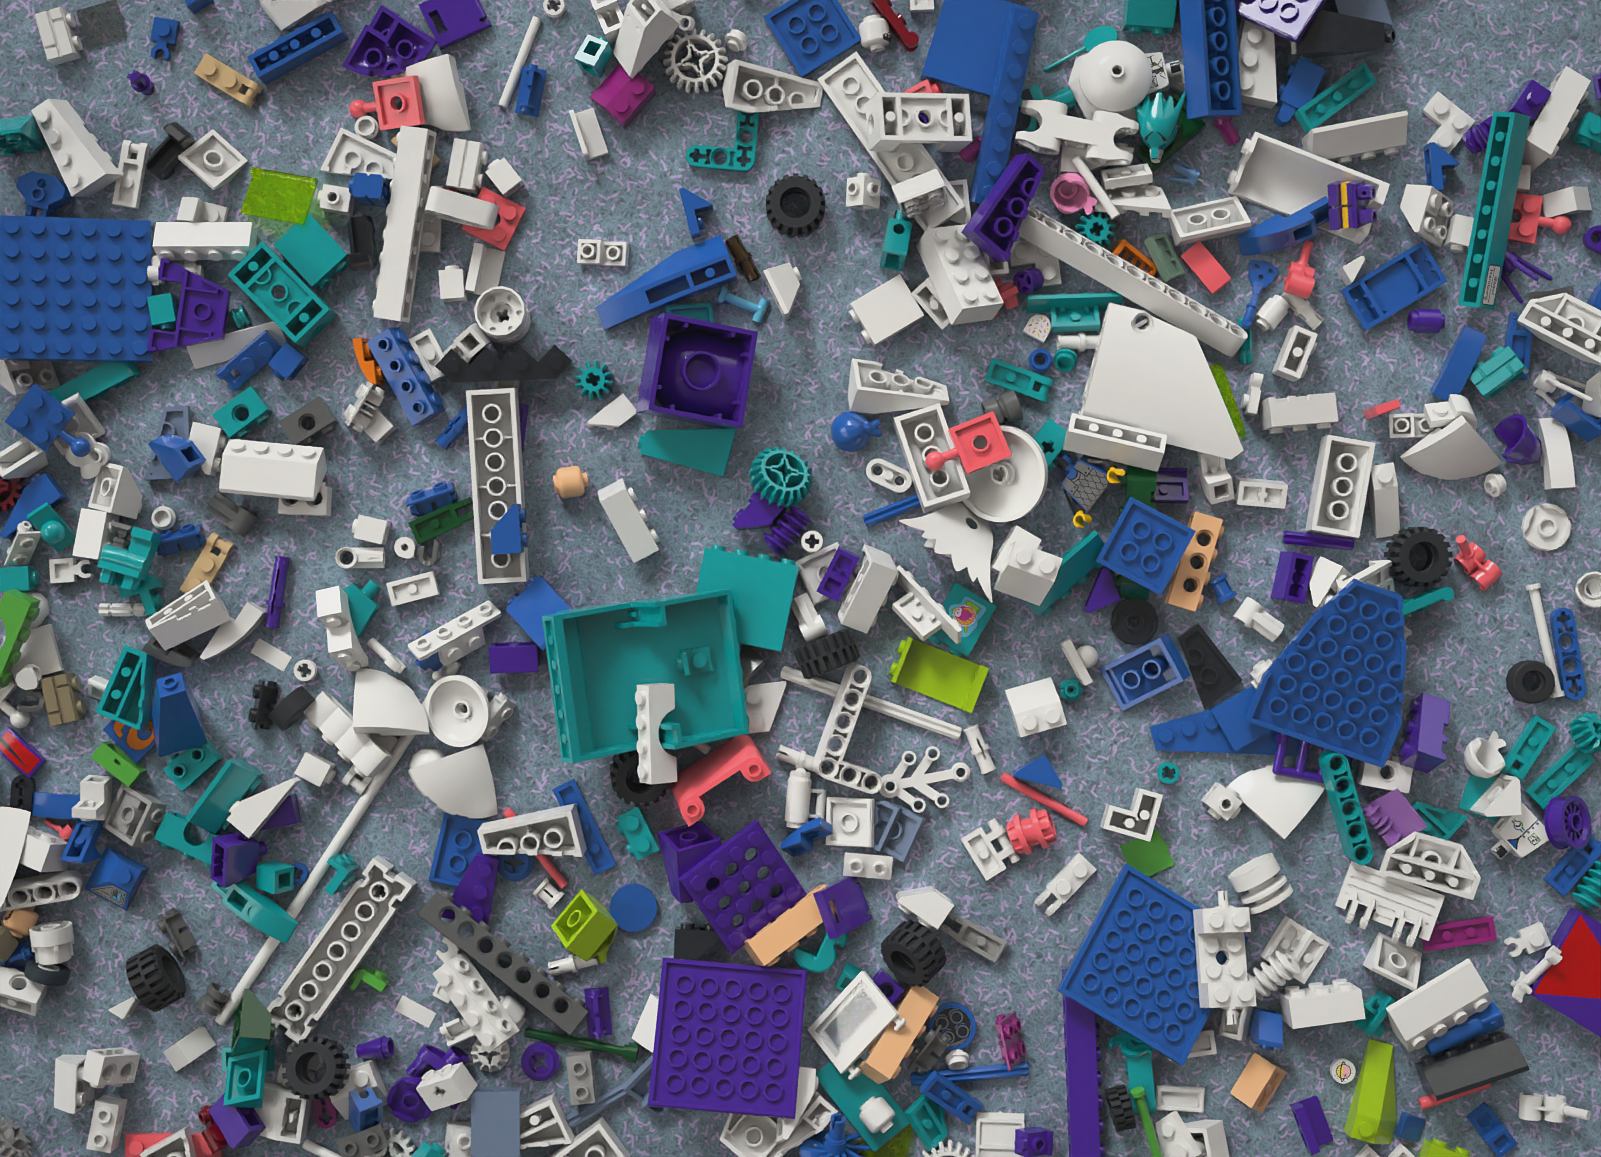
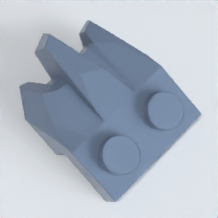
M884 800L875 801L874 847L872 848L879 852L883 851L902 862H906L926 818L905 807Z
M652 1054L622 1087L623 1091L641 1103L645 1111L656 1118H668V1110L670 1108L648 1106Z

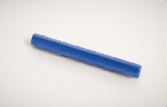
M1020 1062L1011 1071H1008L1006 1063L973 1066L957 1070H935L953 1083L1028 1076L1030 1072L1028 1062ZM934 1070L924 1074L912 1072L910 1074L912 1086H921Z

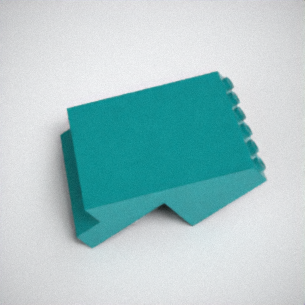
M717 589L561 610L555 614L542 616L561 762L573 764L637 750L638 728L636 727L637 704L635 693L637 691L636 685L674 684L675 709L664 716L659 726V741L662 748L675 750L749 733V717L746 711V693L743 688V670L740 664V646L737 641V622L734 618V599L731 589ZM709 646L712 671L690 674V676L686 677L683 671H678L676 657H680V650Z

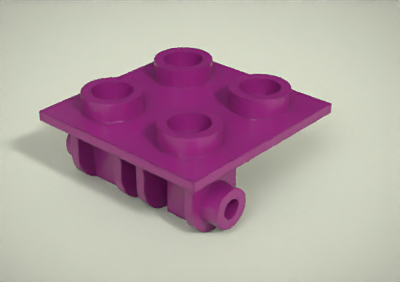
M1016 1011L1007 1017L1005 1014L997 1015V1020L995 1021L997 1033H1001L997 1036L999 1039H1002L999 1042L1002 1060H1005L1008 1071L1014 1069L1026 1056V1046L1021 1041L1020 1036L1021 1022L1016 1016Z

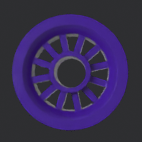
M1556 796L1548 802L1544 814V825L1550 843L1560 850L1566 849L1569 846L1574 849L1583 848L1588 843L1591 834V817L1586 803L1578 796H1570L1566 800Z

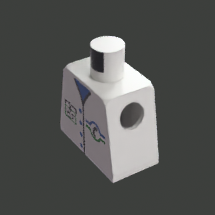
M1522 802V815L1502 816L1491 831L1499 841L1490 850L1500 860L1509 852L1514 856L1522 858L1549 840L1545 826Z

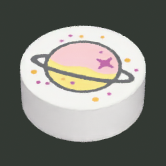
M1338 1058L1332 1062L1330 1074L1337 1082L1342 1084L1349 1083L1355 1077V1067L1348 1059Z

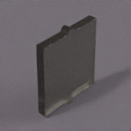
M117 0L76 11L81 26L79 31L83 33L87 49L127 38L123 23L125 18L121 15Z

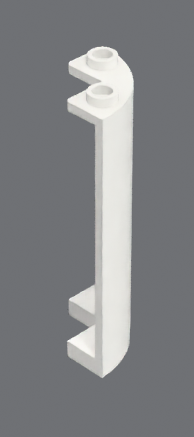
M1255 132L1250 140L1246 138L1241 149L1243 156L1237 169H1232L1227 179V183L1230 184L1227 193L1289 216L1325 196L1328 198L1327 185L1336 181H1364L1365 184L1376 186L1375 199L1365 200L1366 209L1376 208L1378 211L1384 204L1390 184ZM1328 221L1317 228L1361 244L1368 236L1372 223L1359 228L1330 230V223Z

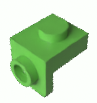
M366 965L362 970L358 968L350 979L353 982L350 989L355 991L363 980L382 992L386 989L390 980L386 978L388 975L379 968L373 970Z

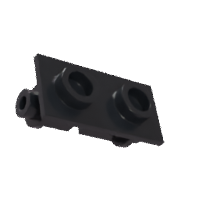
M259 679L258 684H254L252 698L255 699L254 708H250L248 722H252L251 726L254 729H257L258 724H260L261 729L270 730V725H273V721L269 718V715L274 708L266 706L267 703L276 704L279 687H277V682L268 681L267 685H264L265 681Z

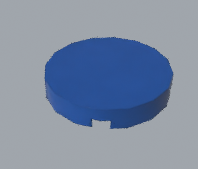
M637 883L626 884L619 888L613 895L609 906L610 914L618 926L630 932L642 931L650 926L656 917L658 909L657 899L653 892Z

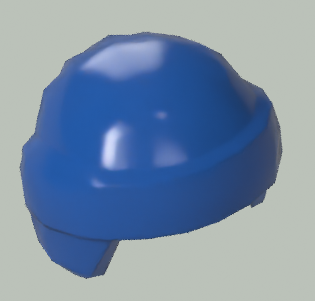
M843 412L832 423V440L841 450L848 452L862 450L866 447L870 436H882V432L878 428L880 421L874 419L868 422L858 412Z

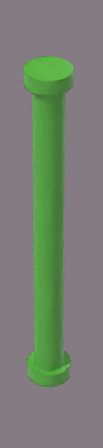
M1141 1086L1135 1087L1130 1090L1131 1097L1135 1098L1152 1156L1163 1157L1144 1098L1145 1089Z

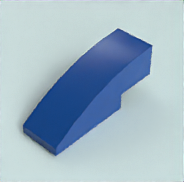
M1467 325L1463 327L1430 390L1433 395L1445 401L1449 400L1450 394L1460 395L1487 338L1486 334Z

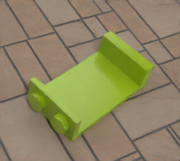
M907 637L906 641L901 640L897 649V653L900 654L897 663H892L888 675L892 676L890 681L972 713L989 668L959 658L956 655L911 637Z

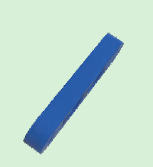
M1557 608L1550 615V625L1560 687L1565 693V698L1579 700L1586 693V685L1575 617L1571 610ZM1560 612H1562V615H1567V620L1564 621V628H1570V632L1562 631L1558 633V629H1563L1562 622H1557V617L1561 615ZM1564 635L1569 636L1571 639V645L1567 649L1562 648L1560 645V639ZM1567 659H1571L1575 663V669L1570 673L1564 669V662ZM1577 675L1578 679H1573L1574 686L1579 687V691L1575 692V696L1568 691V688L1572 687V681L1566 680V676Z

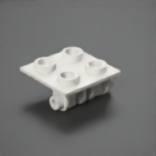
M369 381L366 385L361 384L355 394L358 398L354 406L349 404L343 414V417L346 419L344 423L347 426H350L351 422L354 423L353 429L360 433L363 429L366 430L371 419L359 412L362 411L371 417L374 416L362 409V406L365 404L377 411V408L365 401L367 400L379 407L385 397L383 396L385 391L379 387H376L375 390L371 389L373 384Z

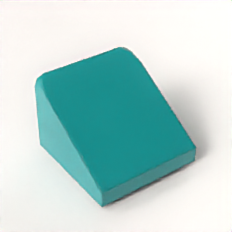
M847 962L834 987L843 992L856 976L864 970Z

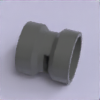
M214 982L209 984L206 989L207 993L199 999L197 1005L204 1012L217 1016L222 1010L221 1005L228 1001L231 993L226 989L223 993L219 992L218 990L221 986Z

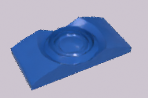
M1421 241L1343 288L1340 292L1363 330L1366 331L1448 281L1425 243Z

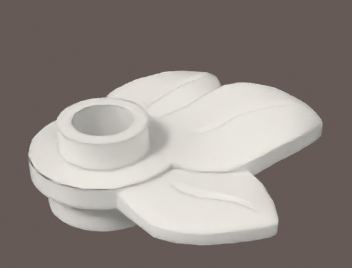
M85 432L75 433L76 438H84L89 441L91 450L88 455L78 457L69 448L66 451L65 457L70 464L80 467L82 478H94L100 474L101 467L108 463L111 451L107 445L96 442L92 435Z

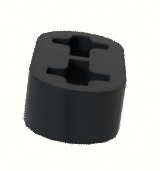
M25 775L15 777L11 783L10 807L17 808L21 806L23 799V807L31 812L30 817L32 816L33 792H36V782L33 777L28 778ZM23 779H25V783L29 784V788L24 789V795L22 796L23 789L18 787V783L23 782Z

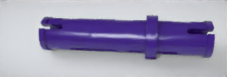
M275 555L269 600H266L265 604L268 605L265 627L280 629L282 607L285 608L283 600L291 559L289 557Z

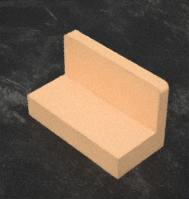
M1254 1053L1231 1090V1094L1250 1108L1263 1113L1287 1072L1259 1054Z

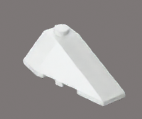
M852 358L848 387L850 411L877 414L925 408L940 403V406L949 404L946 385L922 377H916L915 380H911L903 375L904 371L896 369L895 374L881 370L883 365L881 363Z

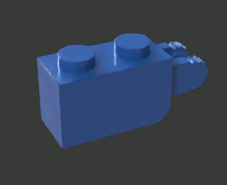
M1302 57L1296 63L1291 62L1285 73L1288 76L1286 83H1281L1277 89L1278 100L1275 105L1279 106L1274 117V123L1277 127L1285 126L1291 120L1295 111L1312 100L1327 69Z

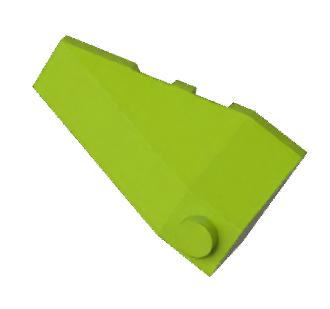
M1369 1038L1344 1132L1352 1138L1369 1143L1390 1145L1397 1123L1393 1045Z

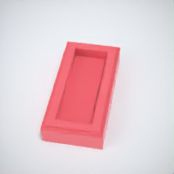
M1396 399L1363 412L1368 420L1397 410L1401 406L1399 400Z

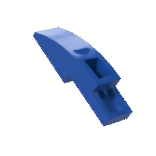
M1325 196L1286 218L1277 214L1237 236L1241 254L1256 255L1294 246L1317 236V227L1329 221V208H1332V206L1328 205V198Z

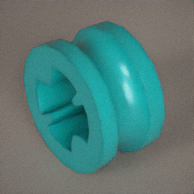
M240 305L237 310L231 309L232 317L239 329H242L244 324L248 326L252 324L243 305Z
M1164 762L1158 766L1157 777L1163 783L1171 784L1179 778V768L1175 764ZM1166 766L1169 769H1174L1171 779L1162 776V772H1165L1163 768Z

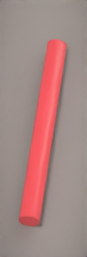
M1005 772L1002 774L1000 781L1083 827L1085 826L1088 818Z
M511 808L503 812L506 818L517 816ZM538 854L536 856L560 889L568 884L546 854Z

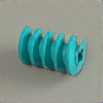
M1599 861L1593 863L1596 870H1587L1591 878L1582 877V881L1586 886L1580 884L1576 886L1580 894L1571 893V897L1576 903L1594 914L1596 913L1592 907L1601 908L1600 903L1597 901L1601 899V862Z

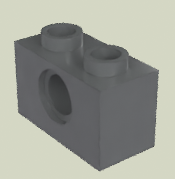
M318 396L280 420L279 423L293 445L310 446L315 442L314 438L322 434L325 436L336 429L334 425L339 423L325 399ZM314 418L315 427L312 430H307L305 426L306 421Z

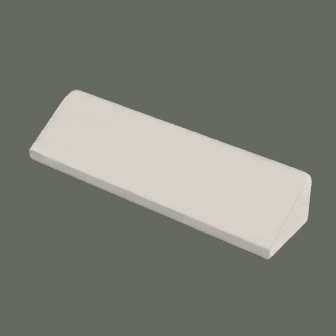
M273 321L227 333L223 340L186 347L194 368L199 369L231 360L265 330L281 346L287 340L285 332Z

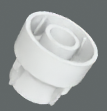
M71 921L46 922L29 929L32 952L35 953L36 963L41 965L58 964L70 960L71 956H73L72 944H74V934Z

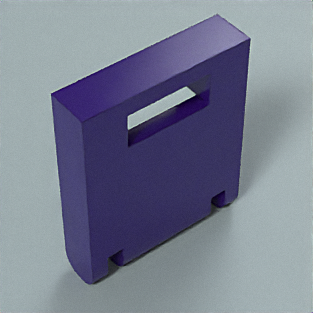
M427 0L419 4V9L434 39L437 41L440 51L492 26L489 20L480 22L488 17L479 0ZM437 12L447 30L441 34H438L431 20V17L437 15Z
M846 876L813 893L829 939L838 938L873 919L871 914L866 915L865 913L869 910L860 883H854V880L858 877ZM832 900L840 922L836 923L828 901Z

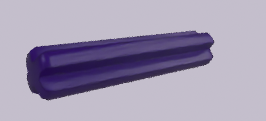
M1284 531L1282 538L1284 544L1353 550L1354 538Z

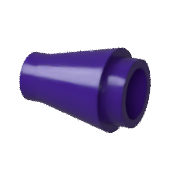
M381 1036L366 1043L358 1044L356 1047L357 1057L359 1059L387 1060L394 1055V1042L391 1037Z

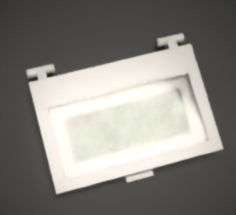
M861 971L810 1026L808 1031L839 1072L842 1074L848 1070L851 1073L848 1078L852 1080L861 1074V1068H856L853 1063L892 1021L896 1023L894 1029L898 1031L900 1028L905 1027L907 1020L899 1016L897 1010L865 971Z

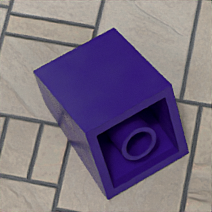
M702 821L695 822L691 826L687 824L657 833L670 891L680 904L691 903L693 899L678 878L721 846V839ZM709 879L706 884L707 889H713L717 885V879Z

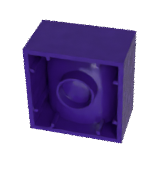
M662 313L652 317L636 413L720 429L742 428L758 332L669 313Z

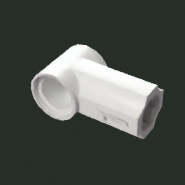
M343 547L337 551L335 559L340 567L346 569L385 568V548ZM350 551L354 559L351 564L346 565L342 561V556L345 552Z
M807 592L794 598L791 608L799 622L798 626L807 644L829 634Z
M1246 597L1233 617L1236 620L1240 619L1246 627L1253 628L1273 642L1281 634L1285 625L1264 611L1265 608L1258 602Z

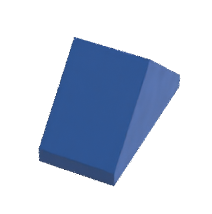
M1044 754L1013 771L1014 777L1059 789L1062 788L1060 779Z

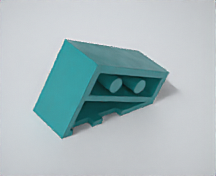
M124 645L96 709V713L137 730L148 731L155 657L135 647Z

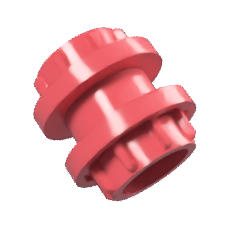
M1037 808L1030 809V817L1022 819L1020 814L1014 815L1013 820L1006 825L1010 842L1015 852L1019 854L1024 852L1027 856L1034 854L1033 846L1041 844L1044 850L1051 847L1050 843L1057 840L1054 823L1049 812L1045 809L1040 811Z

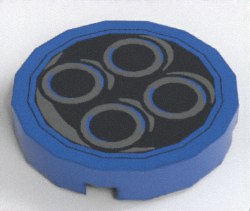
M957 1002L941 1004L933 1017L929 1019V1030L935 1031L941 1024L942 1027L939 1032L950 1035L951 1044L946 1050H961L969 1045L975 1036L976 1023L973 1014L969 1008Z

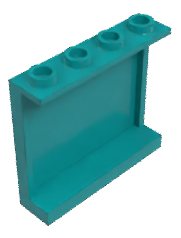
M712 544L711 549L705 547L696 592L731 589L734 599V618L737 622L736 633L738 643L784 652L786 643L784 640L797 576L801 567L795 566L796 561L782 558L780 563L772 561L773 556L758 554V558L750 557L749 552L735 549V553L725 552L726 547Z

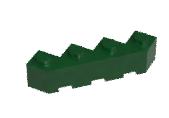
M1127 465L1125 475L1121 476V487H1125L1124 506L1119 507V516L1130 497L1155 509L1157 471ZM1115 574L1114 584L1116 588H1119L1120 598L1148 600V588L1121 574Z

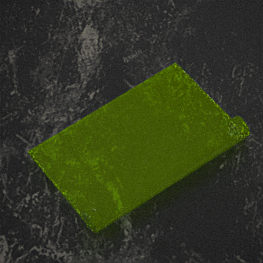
M252 167L250 169L252 179L240 213L304 225L318 179Z

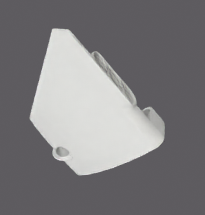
M1109 302L1083 393L1082 408L1078 415L1167 435L1166 444L1230 460L1244 451L1196 336L1159 320L1144 310ZM1141 315L1146 316L1148 319L1147 325L1143 328L1136 327V319Z

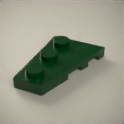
M1173 91L1171 97H1173L1174 107H1176L1181 97ZM1184 102L1178 120L1177 135L1173 142L1164 149L1160 163L1151 162L1149 148L1144 142L1137 151L1136 158L1142 164L1148 163L1153 173L1206 127V123L1202 119H1187L1186 103Z

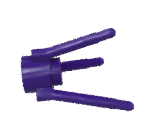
M1509 249L1505 251L1501 277L1517 301L1522 304L1523 300L1506 275V271L1511 274L1518 268L1535 281H1538L1539 277L1531 271L1547 280H1552V276L1520 258Z

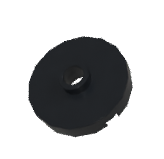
M1143 599L1122 600L1115 606L1110 617L1111 630L1116 638L1130 645L1143 644L1150 640L1156 633L1159 622L1158 615L1152 604ZM1131 617L1137 618V625L1132 626L1130 624Z

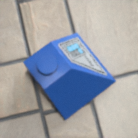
M106 846L84 889L127 911L149 867Z

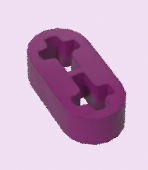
M330 1096L328 1099H325L326 1103H323V1099L312 1100L316 1124L325 1129L332 1127L338 1120V1110L332 1104ZM324 1107L327 1108V1113L333 1116L329 1123H326L325 1119H321L325 1112Z

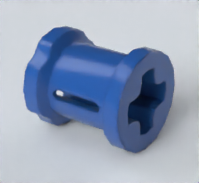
M1226 573L1208 582V585L1212 586L1218 598V604L1237 595L1236 591H1233L1228 583Z

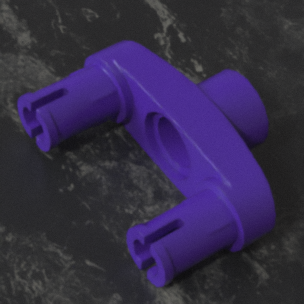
M424 1044L417 1052L418 1056L406 1069V1073L410 1076L417 1069L413 1077L420 1078L428 1065L433 1066L436 1070H440L448 1064L455 1065L462 1062L465 1065L468 1061V1056L462 1049L456 1046H451L447 1053L432 1045ZM460 1103L450 1105V1108L455 1110Z

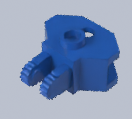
M34 171L18 177L16 187L25 198L24 204L27 205L25 216L36 217L37 210H41L40 217H51L52 213L56 214L57 209L71 203L72 196L66 184L57 177Z

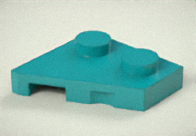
M922 1093L904 1114L926 1150L932 1151V1148H936L939 1142L948 1136L947 1126L944 1121L945 1111L943 1107Z

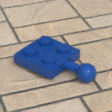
M36 383L32 385L5 420V423L44 452L51 447L58 437L71 446V451L75 456L84 457L91 450L88 440L76 438L64 429L76 413Z

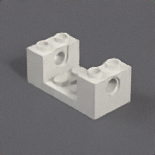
M877 92L866 103L869 151H893L900 143H936L937 152H960L972 142L969 94ZM919 113H925L928 116V124H924L919 120Z

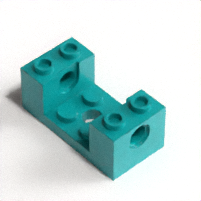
M261 241L228 276L296 344L305 348L338 314L321 297L316 295L269 245ZM279 286H283L286 290L285 296L281 299H276L274 297V290Z

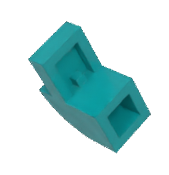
M148 572L147 581L141 580L137 591L133 592L121 588L124 575L119 574L116 585L121 599L140 596L147 616H152L161 610L163 600L159 593L156 594L155 590L164 588L157 576Z

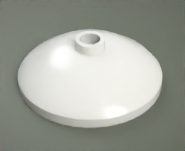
M1108 41L1094 47L1086 55L1081 64L1079 83L1083 95L1094 107L1112 113L1125 112L1140 104L1148 94L1152 83V68L1146 55L1135 45L1125 41ZM1118 68L1121 70V73L1116 75L1112 70Z
M450 675L435 682L427 694L425 712L428 724L435 736L442 742L454 747H464L477 742L486 733L491 717L489 701L483 689L472 679L462 675Z

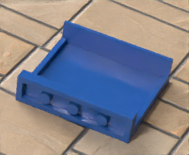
M944 0L920 80L931 79L990 98L1009 8H1020L1029 11L1032 8L1006 0Z

